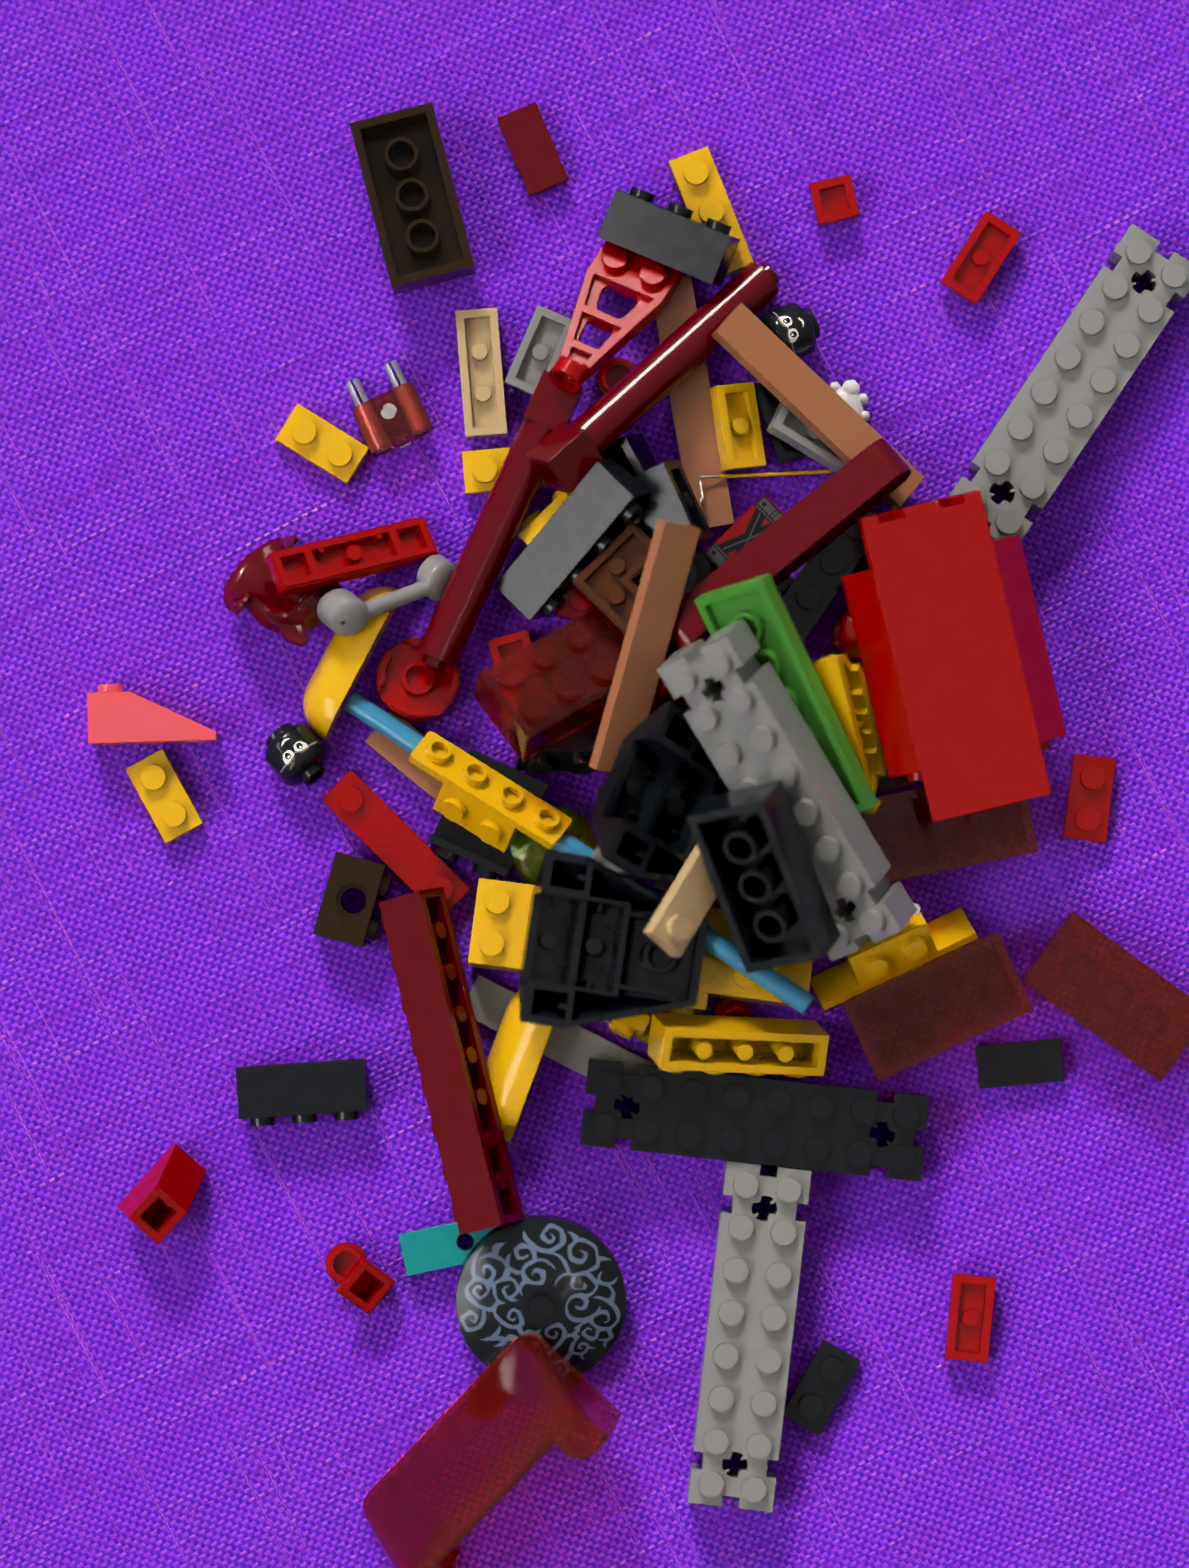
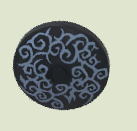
M530 1215L524 1216L525 1219L494 1228L482 1237L470 1251L458 1276L455 1295L456 1314L466 1343L476 1357L488 1368L505 1378L521 1383L536 1385L554 1384L583 1374L595 1366L614 1345L623 1325L626 1310V1291L621 1269L615 1256L603 1240L594 1232L575 1221L563 1217Z

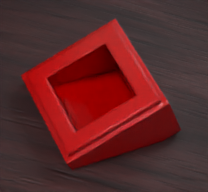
M362 1256L336 1291L370 1315L396 1281L384 1269Z

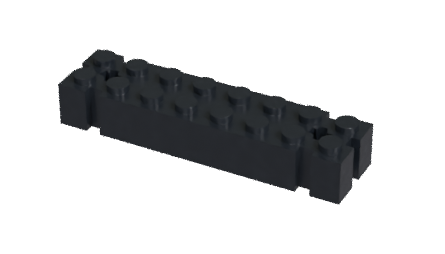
M589 1058L585 1093L595 1094L594 1110L583 1108L580 1145L614 1148L615 1138L631 1139L630 1149L634 1151L869 1176L870 1166L883 1167L882 1175L885 1178L920 1182L924 1147L913 1144L915 1130L926 1131L929 1096L891 1091L890 1101L877 1100L878 1091L869 1088L732 1073L722 1075L707 1074L702 1071L669 1073L660 1070L656 1065L639 1064L638 1074L622 1072L623 1062ZM623 1094H631L632 1101L639 1104L637 1112L631 1111L632 1116L622 1117L621 1110L614 1107L617 1098L621 1101L623 1100L621 1097ZM878 1122H884L885 1128L891 1131L889 1140L884 1138L885 1143L877 1145V1140L870 1136L872 1126L878 1129L876 1125Z

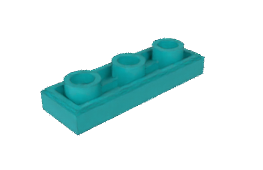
M457 1222L398 1234L407 1276L463 1265L468 1254L479 1240L496 1227L467 1233L472 1236L474 1241L473 1246L469 1249H463L458 1245L457 1239L460 1233Z

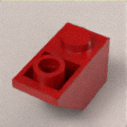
M174 1142L119 1203L118 1208L129 1220L159 1245L188 1212L206 1170Z

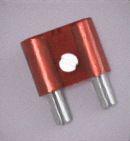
M395 360L391 361L401 385H398L389 364L386 363L384 369L393 389L368 400L359 379H352L363 403H360L351 382L348 381L346 383V387L356 406L352 413L373 457L384 455L397 448H403L434 429L414 384L406 382L398 362Z

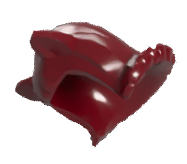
M288 535L262 544V546L255 548L252 553L247 554L244 560L240 561L236 566V570L232 571L227 583L223 587V602L225 607L236 615L246 608L262 626L279 633L288 643L304 647L308 643V632L320 622L316 613L320 598L333 589H341L342 586L336 583L280 597L266 558L271 552L292 548L299 542L296 535Z

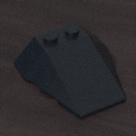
M672 701L663 703L624 738L592 814L602 858L632 876L674 882L696 845L687 820L688 815L705 797L729 792L683 714L686 710Z
M545 850L531 896L520 969V1022L568 1028L696 1005L708 919H703L680 958L670 957L644 933L645 928L665 896L654 893L627 876H622L601 865L600 862L591 857Z

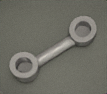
M435 554L429 556L419 567L416 583L367 602H363L349 590L343 588L333 589L320 598L317 605V616L335 634L353 636L366 627L369 618L426 596L432 601L439 602L456 566L443 555Z

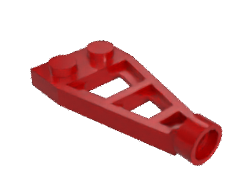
M606 240L586 271L561 355L549 372V378L553 384L563 391L576 393L584 381L586 382L663 311L681 282V272ZM605 289H610L638 301L637 305L620 319L597 309L600 295ZM587 324L612 333L599 349L579 342Z

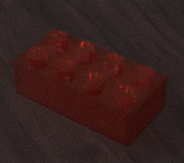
M596 607L479 672L474 697L522 762L603 716L625 635Z
M924 787L876 797L881 800L877 811L874 814H861L891 865V868L885 874L889 882L1038 852L1028 800L933 822Z
M1074 912L1066 913L1018 979L1156 1081L1161 1082L1189 1044V996Z
M991 932L975 941L840 1003L872 1074L877 1081L886 1079L1034 1009L998 932Z

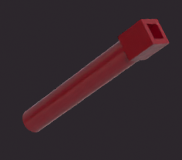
M749 263L572 424L562 421L526 455L546 486L566 494L571 493L597 461L604 460L601 456L604 451L721 347L711 335L737 305L742 302L756 315L779 294L777 286L779 279L776 273L766 264Z
M543 371L523 415L524 419L417 649V651L424 654L421 662L442 672H445L447 665L456 668L542 481V478L526 454L562 421L570 424L584 394L583 387H580L576 393L563 391L550 380L549 372Z

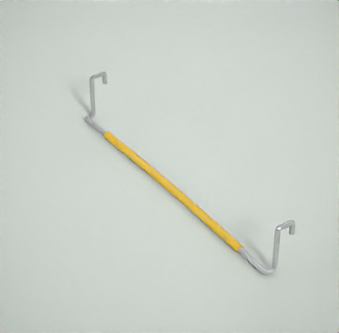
M826 469L809 471L720 474L700 476V504L703 505L704 503V494L701 481L702 478H750L828 474L834 471Z

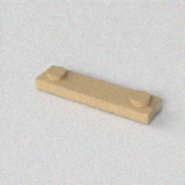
M697 844L644 930V933L670 957L674 958L682 956L717 897Z

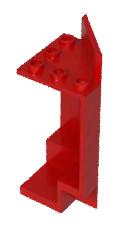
M980 490L918 503L857 519L869 569L845 575L841 578L889 777L907 775L908 782L923 779L933 822L1052 794L1042 750L1052 747L1050 740L1067 735L1020 534L992 539Z

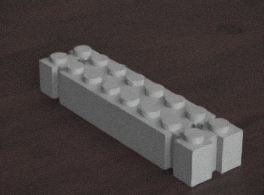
M1133 223L1108 257V260L1116 265L1114 269L1110 270L1103 266L967 467L976 473L971 481L962 476L948 495L949 497L980 490L992 539L1020 534L1021 540L1033 524L1024 518L1029 509L1038 514L1044 508L1174 314L1172 310L1166 307L1168 302L1171 301L1178 305L1189 292V261L1175 251L1168 259L1157 253L1155 249L1160 241ZM1141 277L1148 282L1146 287H1150V291L1145 289L1141 294L1137 293L1133 289L1136 282H1131V279L1137 281ZM1003 486L1008 490L1006 496H1010V502L1003 500L998 505L992 500L995 493H990V488L998 489Z
M741 618L715 631L706 642L701 638L675 651L657 671L672 697L676 699L684 696L690 706L683 715L729 792L782 780L840 933L839 939L827 952L828 957L833 962L860 950L869 937L875 943L902 931L917 909L900 881L892 885L890 884L885 875L891 868L890 863L770 662L762 666L758 662L754 654L761 646L745 619Z
M725 1160L721 1192L723 1195L732 1196L730 1210L719 1209L692 1442L693 1451L702 1452L701 1463L690 1462L686 1498L687 1503L721 1507L723 1496L736 1497L738 1509L773 1513L777 1478L775 1472L767 1471L768 1460L779 1461L806 1227L804 1219L796 1218L797 1204L808 1205L812 1170L775 1166V1175L760 1173L761 1164ZM762 1196L771 1197L769 1199L770 1204L775 1203L774 1211L767 1212L766 1218L757 1217L759 1215L757 1210L752 1212L753 1203H760ZM732 1452L740 1453L741 1460L746 1459L745 1465H739L737 1471L734 1472L729 1471L728 1464L722 1466L723 1459H730Z

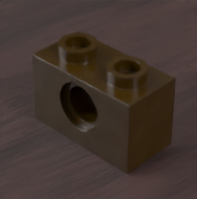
M336 852L313 934L359 947H365L366 940L374 942L381 917L374 915L378 899L386 900L392 876L385 874L387 866ZM354 888L360 889L366 896V905L358 913H350L343 906L344 894Z

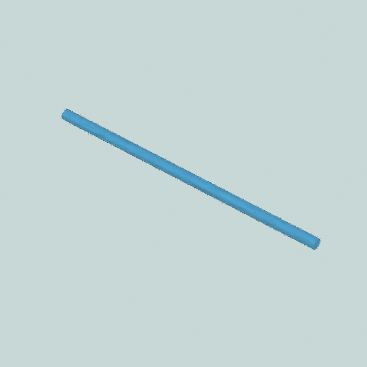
M357 692L350 697L345 705L344 710L410 754L424 738ZM568 832L564 833L553 848L558 852L591 857L595 851ZM632 875L628 876V878L636 881L637 884L653 891L658 895H661L660 893H658L657 891H655L654 889H652ZM707 927L705 950L801 1014L807 1011L815 996L773 968L746 973L736 944L711 927Z

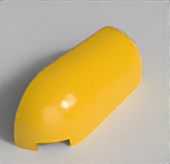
M375 587L364 591L357 597L363 602H367L398 589L394 587ZM395 609L369 618L366 627L353 636H341L334 633L306 686L303 697L305 718L311 729L325 741Z
M847 654L825 656L812 664L876 796L878 777H886V768L864 671L860 664H852L847 658ZM876 798L878 802L870 810L859 813L874 814L879 808L881 800Z
M519 990L507 1004L486 1061L505 1141L509 1144L511 1143L553 1029L550 1026L520 1022Z

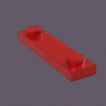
M424 516L271 552L268 554L266 562L278 593L282 597L423 563L429 556L438 554Z
M352 770L321 799L413 892L443 887L448 910L450 911L471 890Z

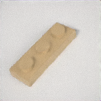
M497 307L455 311L465 437L467 439L508 435Z

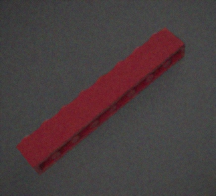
M439 887L420 890L379 902L382 915L381 923L387 935L392 956L391 964L397 976L402 996V1009L407 1017L412 1037V1050L417 1058L422 1078V1090L427 1098L432 1119V1131L437 1139L443 1163L442 1172L448 1184L453 1204L452 1212L457 1222L460 1235L525 1219L444 889Z

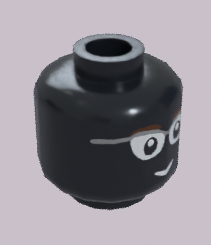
M792 302L760 316L759 320L799 358L814 351L816 339L820 336V328L816 317L809 308H802L800 305Z
M286 723L268 737L265 743L267 747L265 760L286 785L296 786L304 783L306 786H310L323 776L326 770L323 765L328 757V751L308 726Z

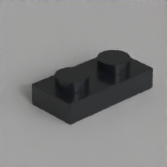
M822 1339L785 1406L784 1416L820 1435L859 1365L860 1359Z

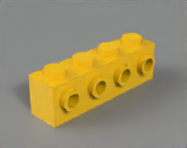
M652 1013L647 1054L660 1070L669 1073L702 1071L713 1075H722L725 1072L744 1073L750 1076L780 1074L792 1078L824 1076L830 1035L815 1020Z

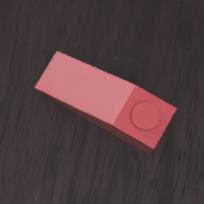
M99 684L98 692L87 693L88 744L124 745L219 742L218 732L130 691H123V684Z

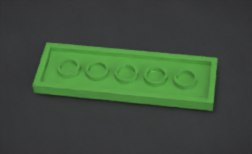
M770 573L703 593L696 598L694 602L710 636L715 631L741 618L745 619L761 646L754 654L761 666L768 662L771 663L858 811L870 810L878 801Z

